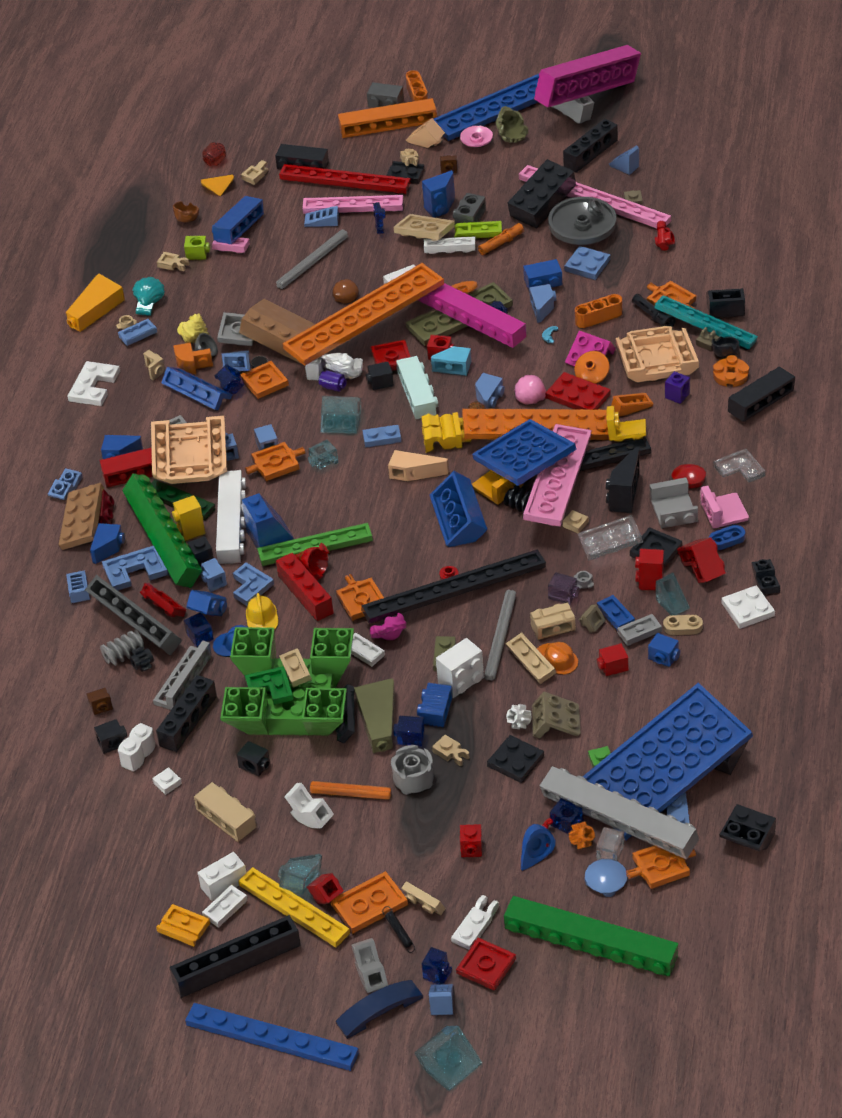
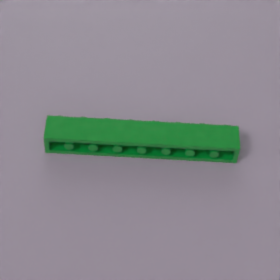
M132 474L122 490L174 583L179 586L192 588L202 572L198 561L192 554L191 549L185 542L184 537L178 530L177 525L171 518L149 477L143 474Z
M512 897L504 914L505 929L511 932L522 933L532 938L549 941L552 944H560L573 950L591 953L594 956L608 958L614 962H621L638 969L649 970L658 975L663 974L670 977L678 958L677 942L520 897Z

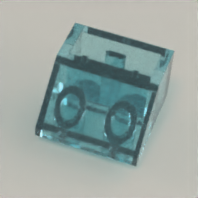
M322 396L320 432L357 434L361 416V398Z

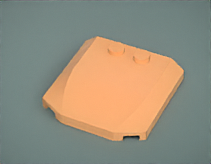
M671 326L630 331L627 333V337L623 339L616 338V346L629 379L635 382L669 378L674 371L683 375H690L699 368V360L686 328H682V331L672 330Z
M224 416L206 417V422L170 425L169 420L151 422L153 478L170 484L210 481L227 472Z

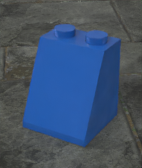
M259 493L242 499L246 531L256 548L294 540L282 517Z

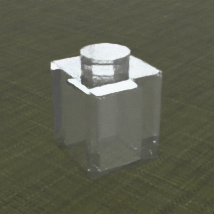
M603 828L596 846L597 860L612 859L617 862L619 861L624 848V832L617 829Z

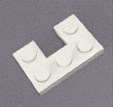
M86 361L68 394V401L102 406L108 395L107 389L94 386L98 380L114 383L120 373V367Z

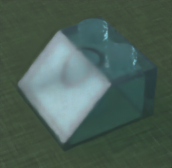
M459 1026L444 1027L414 1052L425 1071L448 1091L482 1064V1061Z

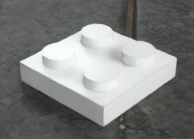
M757 585L722 597L721 600L722 605L739 629L775 616V610Z

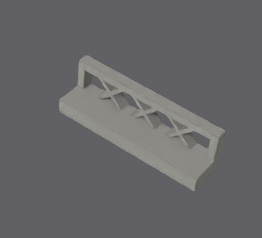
M202 641L198 648L193 646L188 648L154 698V705L169 710L174 707L196 675L201 673L211 658L209 642Z

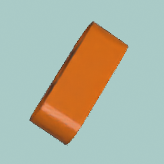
M415 70L408 71L406 73V84L412 102L428 99L427 89L420 73Z
M611 294L576 306L575 325L579 328H587L621 316L623 313L622 297L618 294Z

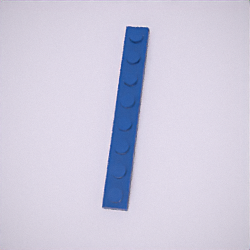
M197 1003L193 1004L185 1019L187 1026L349 1071L352 1070L359 1054V1049L354 1046Z

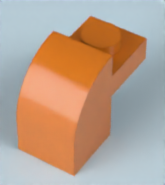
M191 343L173 346L178 368L190 374H196V369L213 366L210 349L192 352Z

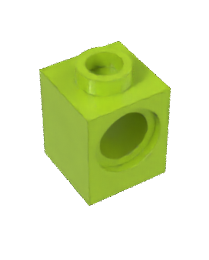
M186 236L184 244L186 258L189 260H206L207 253H210V243L207 242L206 236Z

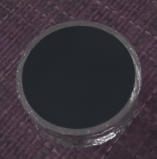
M265 356L252 358L251 368L253 369L267 363L268 359Z

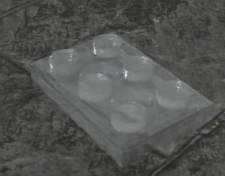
M632 515L577 533L588 561L643 542Z

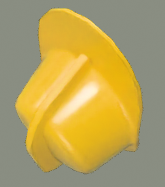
M257 593L256 597L248 602L246 609L248 627L276 629L278 626V616L275 605L268 597Z

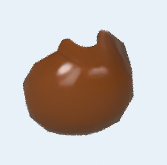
M182 201L174 203L173 212L178 221L188 223L197 219L199 208L191 202L189 205H184Z
M344 279L335 283L332 296H334L336 302L343 304L351 303L359 295V290L352 280Z

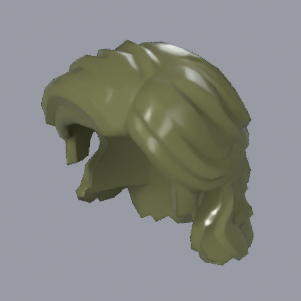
M502 107L495 123L501 138L509 143H512V141L517 143L524 140L528 134V127L523 125L524 119L518 111H513L510 107Z

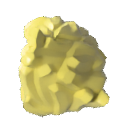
M200 313L190 316V320L181 322L177 328L178 334L182 336L186 343H195L200 333H207L209 335L206 332L208 328L205 327L206 324Z

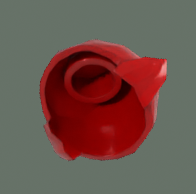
M321 542L319 547H310L295 554L317 581L323 577L328 567L329 550L326 545Z

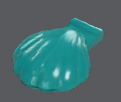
M145 277L137 281L133 286V295L138 300L136 314L152 315L153 305L165 294L164 285L159 279Z

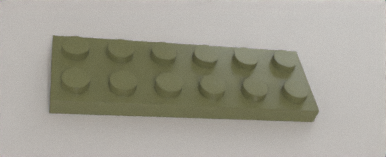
M494 282L468 294L500 311L513 306V300ZM436 309L406 322V328L424 346L428 344L430 335L448 336L468 327V325Z

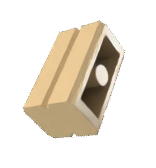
M568 602L555 604L553 607L537 609L530 613L531 626L538 640L576 630L575 616Z

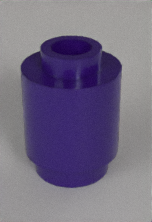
M327 370L326 372L322 371L319 376V385L326 389L340 392L347 383L344 374Z

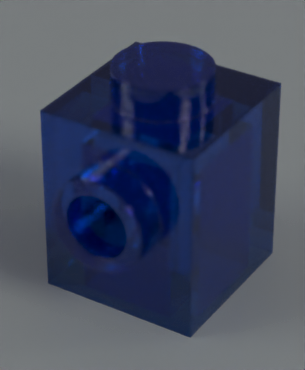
M399 716L398 724H394V736H397L398 744L422 746L425 733L424 717Z

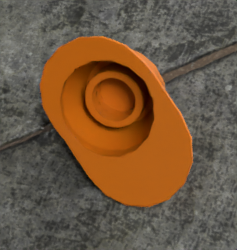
M564 642L546 643L537 648L555 668L557 674H569L578 666L577 656L573 653L571 647Z

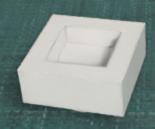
M169 767L152 778L153 784L165 795L182 784L181 778Z

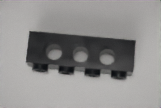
M604 119L563 150L564 167L576 173L618 141V125Z
M196 675L157 728L156 733L160 747L174 752L180 749L217 697L213 680Z

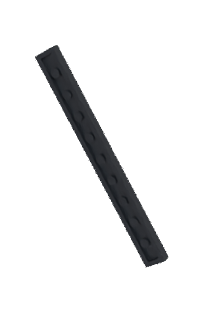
M538 549L361 605V611L368 623L371 624L386 617L398 615L397 613L402 614L545 568L546 561Z

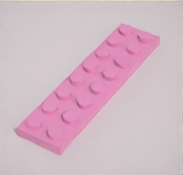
M555 424L553 432L575 443L577 450L537 475L523 514V520L561 527L592 430Z

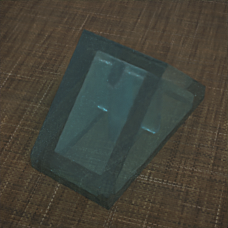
M670 573L656 581V601L671 616L690 608L674 573Z

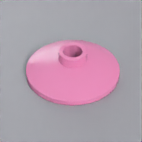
M471 126L461 132L460 139L467 146L481 147L491 142L493 133L484 126Z

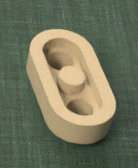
M672 615L666 617L663 621V630L668 635H694L700 633L703 629V620L697 615Z

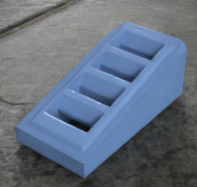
M338 206L306 213L305 227L338 226Z
M85 570L66 574L71 603L90 600L89 593L85 591L88 586Z

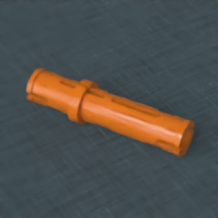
M517 223L509 229H504L499 235L479 245V253L485 255L502 244L511 242L513 238L524 233L522 224Z

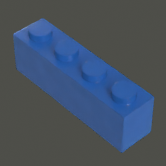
M244 196L212 226L214 241L232 245L264 214L263 199Z

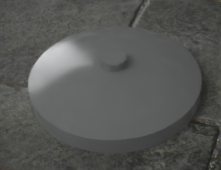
M574 197L558 203L550 211L548 217L549 229L556 238L566 243L577 245L593 244L604 240L613 233L616 228V212L610 204L598 198ZM596 199L601 203L603 211H601L599 216L592 215L588 211V202L590 200Z

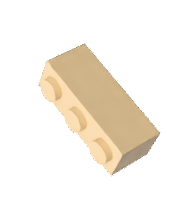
M211 782L194 796L196 810L237 842L256 828L254 812L250 808H245L241 805L237 798H232L228 795L223 787H218Z

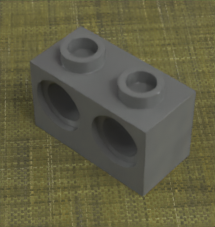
M466 193L464 198L460 200L457 209L453 211L455 225L457 223L479 222L486 211L485 197Z

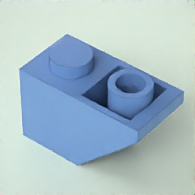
M482 373L475 384L476 398L482 409L494 408L499 397L504 394L505 387L503 386V379L500 377Z

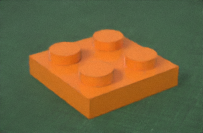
M272 361L240 374L243 383L257 399L289 386L288 379Z

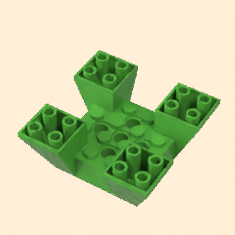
M235 627L230 659L244 676L283 666L280 658H276L275 628ZM314 628L310 659H303L312 680L293 687L287 675L293 694V701L274 705L270 691H266V687H225L221 721L248 735H330L343 723L347 689L336 688L351 660L354 628Z

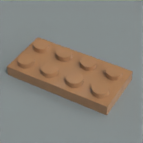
M101 483L68 492L59 540V547L62 550L93 541L98 526L102 490L104 489Z

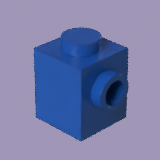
M657 633L648 645V659L658 664L670 667L674 660L677 661L680 656L679 640Z

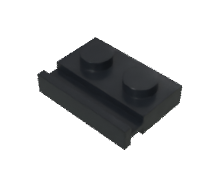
M392 161L386 176L410 178V183L419 184L425 167L424 164H418L417 166L409 164V166H406L405 162Z

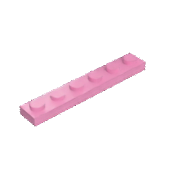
M403 195L303 198L302 209L303 214L338 206L339 213L403 211Z

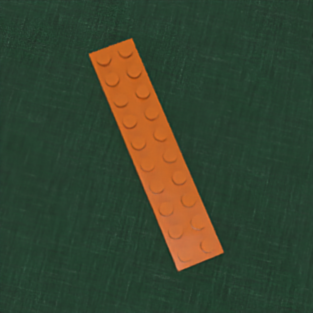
M421 263L284 342L283 348L305 366L444 285V279Z

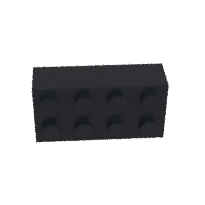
M547 159L507 202L510 217L537 229L549 216L553 207L560 203L576 186L574 171Z

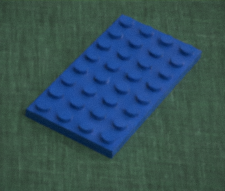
M697 683L582 777L594 785L595 783L602 785L608 791H616L624 798L629 800L635 799L647 808L653 807L660 813L751 739L753 733L703 686ZM614 828L625 840L632 836Z

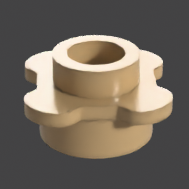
M124 315L119 318V324L116 326L117 329L124 330L137 324V321L130 315Z

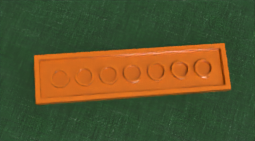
M462 409L464 439H498L531 419L553 431L555 424L592 430L590 440H609L607 410Z

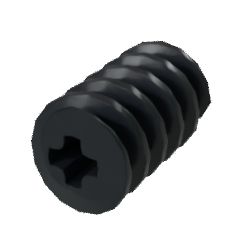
M515 485L505 494L504 505L510 506L513 509L516 508V510L523 511L524 513L532 490L526 492V488L522 487L520 489V486Z

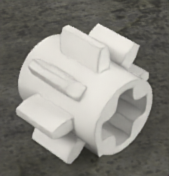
M523 704L512 705V708L508 710L506 715L507 723H512L513 729H526V725L531 722L532 718L531 711L526 710V705Z

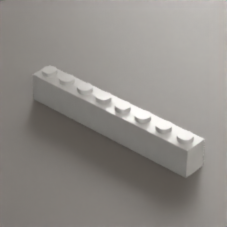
M552 766L540 784L544 797L686 860L699 841L696 828L692 824L679 822L675 817L663 815L653 807L647 808L635 799L629 800L616 791H608L598 783L594 785L582 776L576 777L570 774L564 768L558 769Z

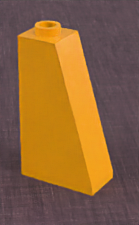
M101 274L96 275L66 311L67 324L79 332L83 331L125 300L123 287Z

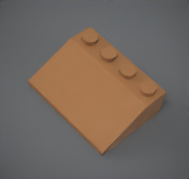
M262 299L243 316L239 333L300 363L284 350L283 343L315 324L266 299Z

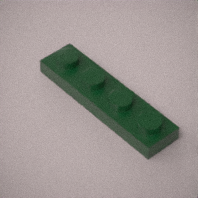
M158 480L152 482L163 504L174 508L173 503L193 496ZM195 496L201 506L203 520L205 521L216 509L215 504Z

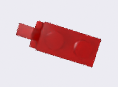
M144 583L140 591L144 598L153 600L152 603L157 607L163 608L165 614L170 617H184L186 613L184 607L163 591L157 590L150 583Z

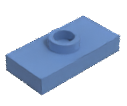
M146 319L119 331L118 336L128 346L157 333V327L149 319Z

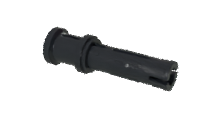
M637 293L633 296L632 303L649 314L655 323H659L662 327L674 326L675 318L655 309V306Z

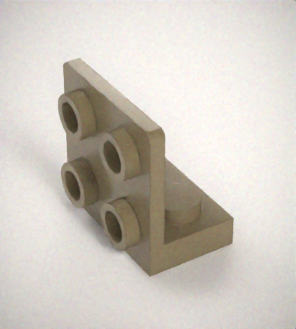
M544 691L532 705L533 736L540 739L552 727L578 737L581 734L579 704Z

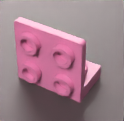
M709 486L701 487V505L713 529L749 520V516L737 493L716 497L715 493L711 492Z

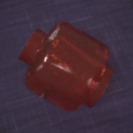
M211 142L202 152L203 161L209 166H218L226 157L224 145Z

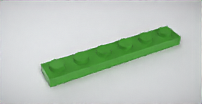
M368 523L259 547L257 550L261 565L265 566L276 563L277 559L290 553L295 555L307 548L319 547L321 542L331 551L373 541Z

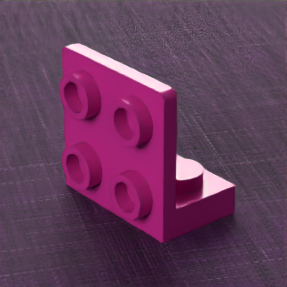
M579 331L565 363L575 367L578 358L586 352L598 351L604 355L607 353L613 355L616 348L608 340Z

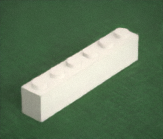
M241 470L227 471L219 476L216 554L219 564L241 563V555H244V543L242 541H245V533L242 528H245V518L242 517L244 515L242 499L246 498V492L243 490L246 489V477L242 478Z

